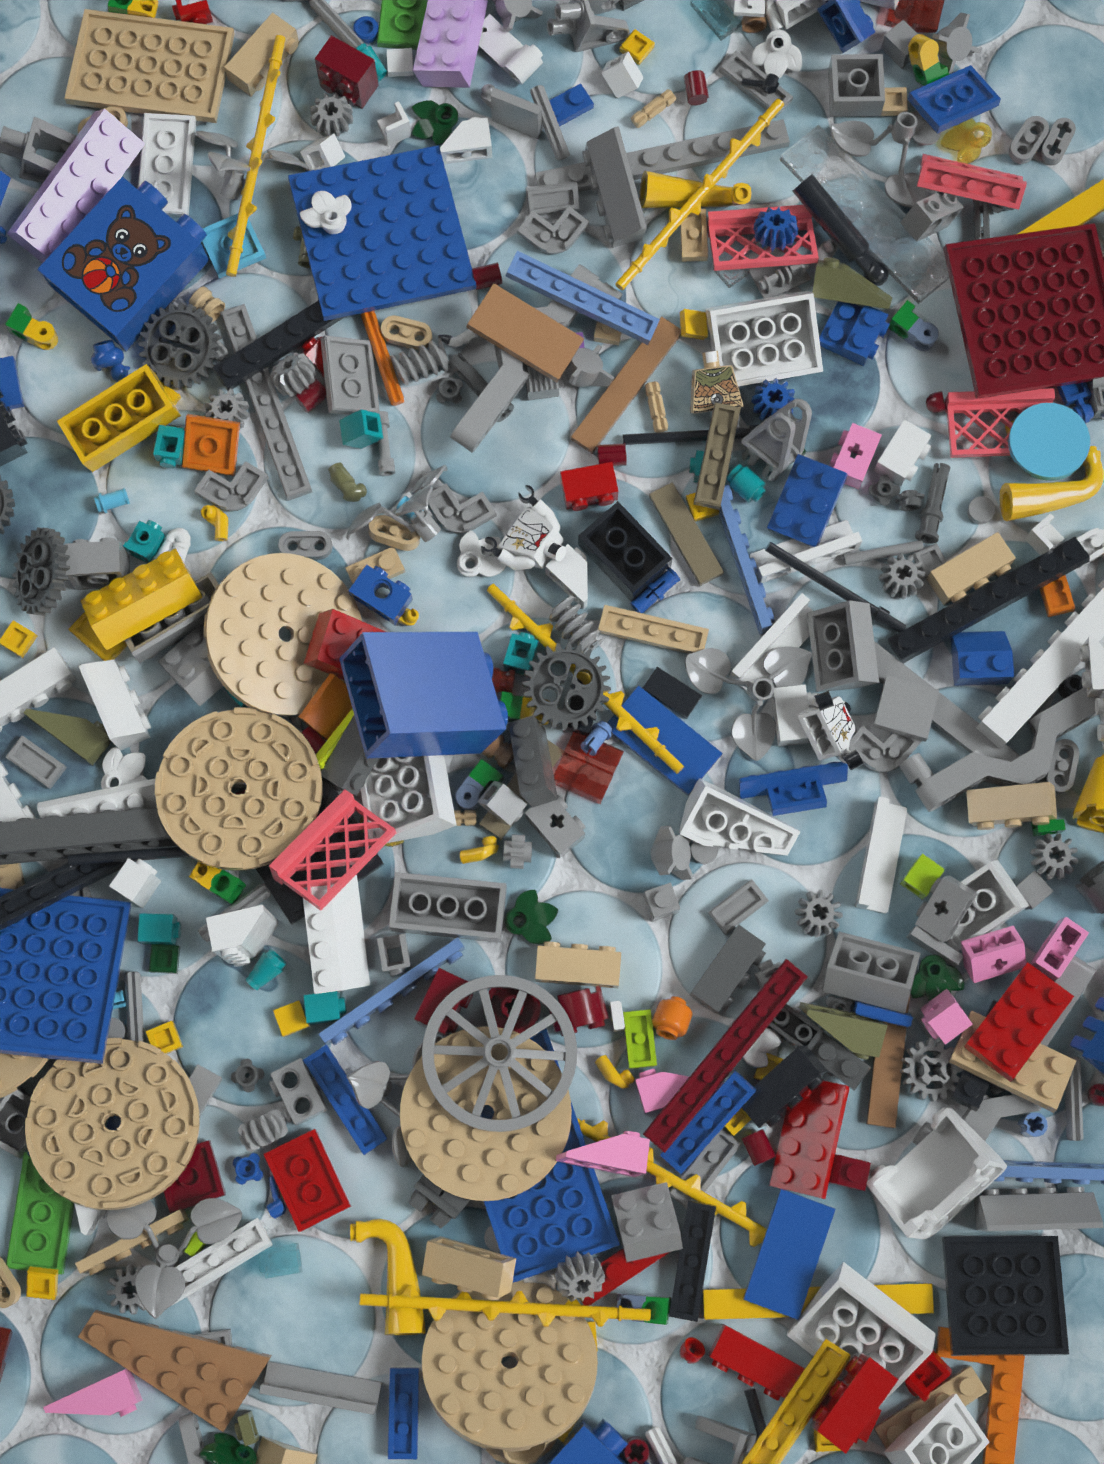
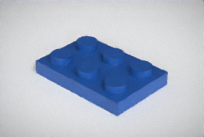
M972 65L911 91L908 96V101L937 134L999 106L1001 100Z
M798 454L767 529L809 546H818L848 473Z

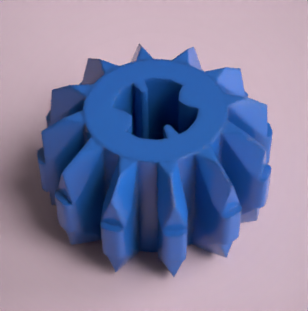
M768 207L766 212L759 213L758 218L754 222L753 230L756 242H761L762 248L769 246L772 252L775 248L783 251L786 246H792L794 239L798 235L796 216L791 215L790 210L781 211L780 207L777 210H772Z
M777 377L773 380V384L765 379L762 384L763 387L757 386L754 392L756 395L752 396L751 402L756 404L753 408L754 413L762 412L760 415L761 421L766 417H770L795 399L793 398L795 391L794 389H787V381L780 385L778 384Z

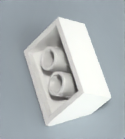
M108 660L78 666L108 737L120 751L151 738L147 730L151 728L150 722L145 713L140 714L137 705L141 704L135 689L131 691L129 689L127 681L131 679L124 665L120 667L115 660Z

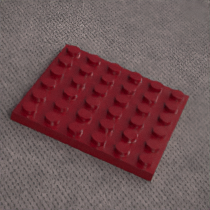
M1095 223L951 243L943 247L976 399L1089 382L1093 379L1104 377V260Z

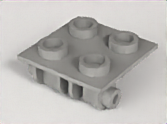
M775 248L770 254L775 257H782L785 253ZM755 252L746 255L749 259H756L759 256ZM808 264L747 268L763 298L779 296L811 280L807 269H809Z

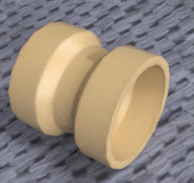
M205 286L196 290L188 305H194L196 310L199 308L204 310L205 316L209 315L213 318L212 322L217 320L221 316L220 312L225 309V303L219 298H214L212 292Z

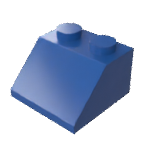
M829 0L817 9L842 53L875 33L873 21L864 13L860 6V0Z
M1005 631L960 632L951 637L954 686L1004 685L1014 678L1013 653Z

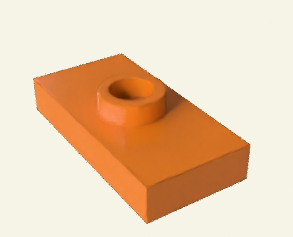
M1066 575L1040 588L1048 617L1075 611Z

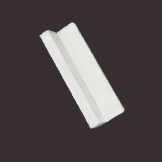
M844 520L827 526L819 545L816 547L794 539L776 545L806 564L813 566L858 550L862 539L859 532L853 533L849 522ZM765 549L751 553L749 558L755 559L758 569L756 576L759 583H765L797 571L766 552Z
M801 593L735 666L730 674L731 679L751 682L755 679L767 678L769 674L764 670L763 661L769 652L780 647L799 648L810 636L807 613L813 611L808 607L810 601L808 597ZM740 686L742 689H744V690L747 692V687H745V686Z
M878 797L874 803L855 907L886 914L889 910L907 808L889 804L890 799Z
M256 1218L231 1233L224 1240L211 1245L175 1267L185 1278V1289L182 1296L174 1304L272 1246L273 1244L266 1232L267 1226L260 1219Z

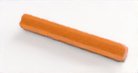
M375 311L361 313L392 406L400 405L404 402V397Z

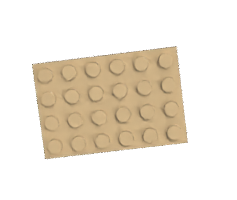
M84 9L64 98L66 104L102 109L109 106L119 107L125 112L141 114L195 116L196 121L217 123L226 79L224 67L230 59L235 35L234 29Z

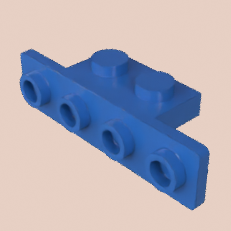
M842 761L830 762L823 765L804 766L799 769L740 778V798L745 799L767 795L773 816L827 807V799L823 785L846 782L848 765Z

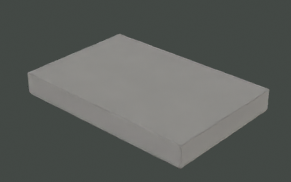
M324 335L321 338L328 412L350 415L360 409L371 412L380 411L373 349L370 340Z

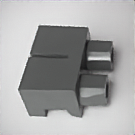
M423 1174L415 1184L414 1188L416 1190L408 1203L421 1212L431 1200L438 1208L429 1220L439 1228H443L452 1218L456 1219L471 1200L455 1196L446 1191L440 1196L443 1189L436 1186Z

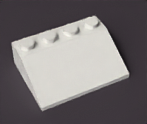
M803 291L705 308L712 351H718L720 366L732 365L738 386L761 383L765 379L773 381L776 377L777 379L823 372L814 294L812 292Z
M444 755L379 758L368 775L364 786L361 788V795L365 808L395 828L396 834L387 843L433 835L457 826ZM381 828L368 829L369 839L380 838L385 833Z
M845 1262L825 1281L802 1312L799 1320H796L787 1332L789 1338L812 1356L816 1354L824 1340L827 1339L849 1353L851 1358L854 1355L859 1357L861 1353L871 1357L899 1379L885 1400L932 1353L936 1333ZM845 1368L839 1375L842 1379L848 1373Z

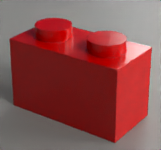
M613 462L560 471V482L566 510L581 511L588 508L589 505L607 506L618 500L619 491Z

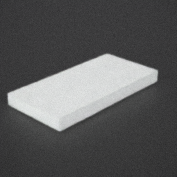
M144 113L142 142L145 144L141 149L138 187L144 181L152 184L167 199L168 204L162 210L170 217H181L183 213L189 216L196 118L189 115Z

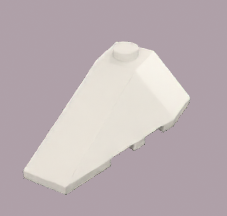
M699 778L686 801L679 834L704 846L713 847L715 845L728 847L729 849L738 850L740 848L788 856L800 831L735 795Z

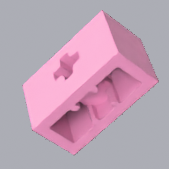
M852 423L849 431H843L838 445L842 446L840 454H833L829 466L848 473L844 484L860 489L882 434ZM852 452L857 454L855 459L850 457Z
M1067 917L1058 920L1030 964L1053 981L1059 979L1089 932Z
M1014 926L961 941L964 967L973 983L1023 969L1026 965L1024 941Z
M948 989L920 1008L924 1015L921 1021L924 1023L925 1028L934 1040L940 1037L944 1044H947L972 1025L967 1014Z

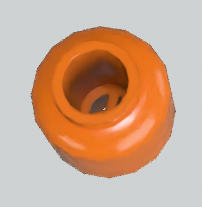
M672 996L670 999H663L658 1003L652 1024L660 1037L676 1040L687 1033L692 1019V1010L686 1005L687 1002L684 999Z

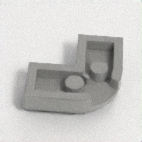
M568 206L554 225H551L532 211L518 228L517 234L544 253L559 254L572 247L589 225V221L570 206Z
M245 461L231 482L208 469L194 492L199 497L222 510L237 511L252 503L269 477L265 472Z
M444 484L433 490L428 499V507L439 524L446 530L454 533H467L497 516L483 491L464 503L459 504L448 485Z
M862 726L851 738L849 750L853 751L856 749L867 768L877 772H889L897 769L922 741L892 733L883 743Z

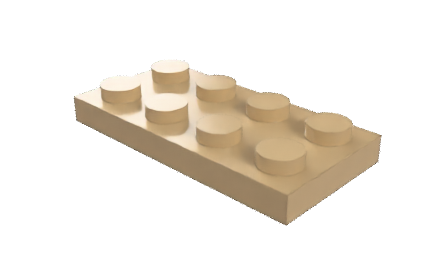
M971 1011L968 1018L972 1025L960 1034L949 1062L1054 1113L1059 1106L1076 1060L1040 1043L1013 1081L1009 1082L964 1048L986 1018Z

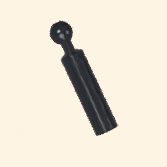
M813 174L792 190L848 261H855L863 271V277L876 286H881L887 281L889 270L886 264L877 261L868 251L870 244Z

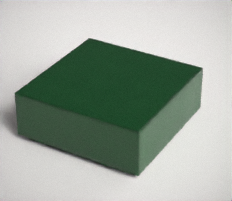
M151 944L149 972L178 974L180 946Z

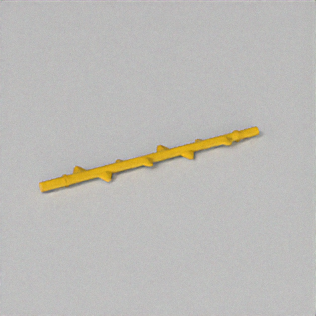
M276 35L272 56L269 58L270 65L263 98L259 104L261 108L255 137L246 145L251 150L249 160L251 168L250 171H247L244 188L241 191L242 198L236 226L227 234L233 240L232 245L229 247L230 256L226 275L230 277H236L240 255L243 253L242 245L248 217L257 209L251 202L258 169L262 163L261 154L266 130L275 121V117L270 114L277 78L280 76L279 68L282 65L281 59L286 40L282 35Z
M776 99L764 114L757 118V122L740 141L734 138L730 140L729 154L710 175L706 174L704 176L702 185L680 210L673 207L670 208L669 222L650 244H644L642 253L635 261L630 263L631 266L615 283L618 289L623 291L632 279L642 272V268L660 247L665 248L667 246L668 238L690 213L700 214L701 200L721 178L725 179L727 177L729 168L750 144L757 147L760 145L762 130L770 125L769 122L784 106L780 99Z
M495 584L488 587L487 592L504 607L505 612H509L513 616L509 627L512 631L525 628L545 648L548 646L553 652L555 651L556 643L550 638L553 630L551 623L537 625L515 604L514 600L505 595ZM571 664L569 669L572 674H574L576 668L575 664ZM579 672L576 676L583 685L591 682V678L586 672ZM622 691L610 694L607 692L603 693V695L609 698V701L603 704L619 718L616 729L618 731L631 730L655 753L656 757L658 756L678 774L684 766L666 749L665 745L657 741L659 729L657 727L645 729L621 706L624 698Z
M577 1118L582 1134L593 1141L598 1142L611 1138L608 1136V1122L603 1120L592 1127L585 1123L584 1119L582 1121ZM649 1147L646 1172L656 1177V1185L667 1182L668 1188L672 1186L698 1202L716 1205L715 1215L720 1214L749 1231L750 1246L755 1247L763 1242L767 1228L746 1217L745 1202L741 1201L732 1207L727 1206L700 1190L699 1175L695 1174L687 1180H683L653 1162V1149Z
M409 1285L401 1296L392 1295V1293H389V1295L360 1293L359 1305L381 1306L388 1307V1309H391V1307L428 1309L434 1321H439L446 1310L483 1312L490 1321H493L499 1313L537 1315L544 1327H549L555 1316L592 1318L599 1327H602L608 1319H618V1321H650L651 1309L622 1308L620 1305L619 1307L580 1305L577 1299L572 1302L568 1299L565 1304L529 1303L522 1291H517L511 1301L474 1300L468 1292L463 1291L457 1298L420 1297L414 1285Z

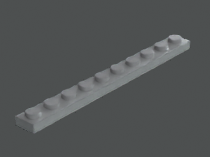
M784 119L769 122L770 125L761 132L760 145L757 147L750 144L740 157L789 147L790 140ZM752 126L626 153L633 179H641L644 171L665 174L721 162L730 152V140L734 138L740 141ZM582 162L536 172V181L538 186L576 181L578 192L592 189L589 180L592 172L590 166L586 167L585 163Z

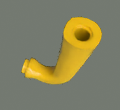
M644 171L639 192L641 208L682 207L703 182ZM736 183L733 187L714 185L701 200V207H728L746 204L751 199V187L745 183Z
M1090 446L1088 455L1082 464L1085 467V476L1081 481L1036 484L1004 483L1000 489L999 500L1003 519L1011 521L1069 507L1093 497L1100 490L1104 480V470L1100 460L1101 452L1097 451L1096 446Z
M372 1219L366 1222L356 1221V1224H350V1241L362 1243L368 1238L375 1237L381 1239L386 1244V1295L392 1293V1295L401 1296L409 1285H414L421 1297L410 1245L401 1228L385 1219ZM386 1307L385 1335L426 1334L423 1309L399 1307L388 1309Z

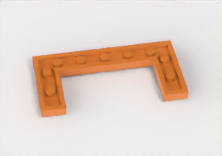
M938 1326L936 1353L940 1357L992 1365L985 1432L989 1443L984 1448L982 1464H1014L1025 1356H951L949 1328Z

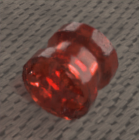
M494 667L492 682L496 694L502 691L513 693L515 670L502 671L499 667Z

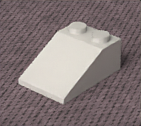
M998 860L989 862L961 881V883L978 894L953 936L946 942L951 948L960 951L962 950L961 941L987 934L1029 906ZM947 902L940 903L943 907L942 913L949 911L946 908Z
M952 1394L902 1432L884 1453L892 1464H971L986 1447L989 1440L958 1395Z

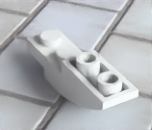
M1088 636L1083 646H1080V661L1085 662V672L1082 673V687L1087 688V697H1098L1095 699V712L1100 714L1101 724L1097 727L1098 741H1102L1104 750V648L1094 636Z

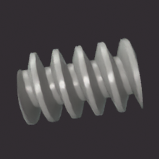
M440 338L438 340V347L433 341L429 342V350L424 345H419V354L413 348H410L409 357L404 352L399 353V361L393 355L390 356L398 379L402 380L406 386L409 385L410 376L415 382H419V373H422L427 379L429 369L435 375H438V366H441L445 372L448 371L449 362Z
M572 595L553 608L549 620L557 622L555 625L556 630L563 631L561 637L565 640L569 639L568 642L571 643L572 648H577L581 644V652L585 654L589 649L592 651L596 649L605 638L596 640L600 631L598 629L592 632L589 630L594 622H583L588 614L585 612L578 615L577 612L581 608V604L572 606L571 603L575 599V596Z

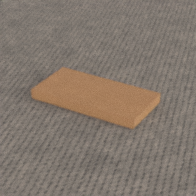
M496 284L492 285L466 326L467 329L556 383L584 341V338Z

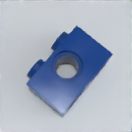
M366 564L349 589V594L391 624L396 625L413 600L412 593L409 592L411 589L399 580L395 583L388 579V573L380 567L374 566V568H371ZM379 588H387L390 593L386 598L381 599L375 596V592Z

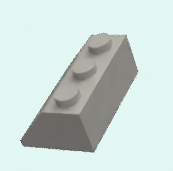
M849 600L807 613L816 692L855 689L879 683L870 603Z
M839 931L827 966L823 992L905 1014L920 953Z

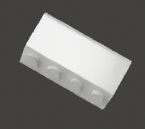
M355 875L321 911L303 898L314 994L370 986L357 875ZM327 885L311 887L312 895L319 900L327 893Z
M263 905L206 918L212 952L229 964H234V967L250 964V959L257 958L278 926L277 919Z

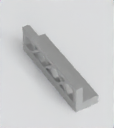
M268 1361L265 1380L260 1386L259 1393L374 1415L377 1412L382 1382Z

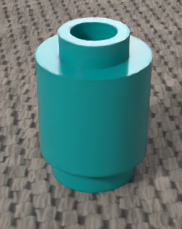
M737 465L726 478L730 483L729 486L748 503L752 500L757 502L766 492L763 488L766 483L747 466Z

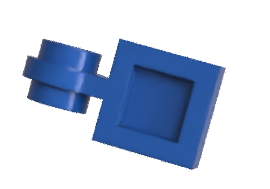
M1087 382L1057 386L1064 405L1075 404L1076 407L1072 410L1085 423H1088L1094 417V412L1089 403H1084L1092 395Z

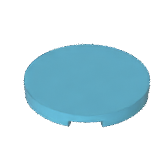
M1040 403L1027 408L1016 418L1009 433L1008 446L1013 461L1027 473L1031 474V477L1046 481L1060 480L1070 476L1085 461L1090 449V434L1083 419L1072 409L1057 403Z

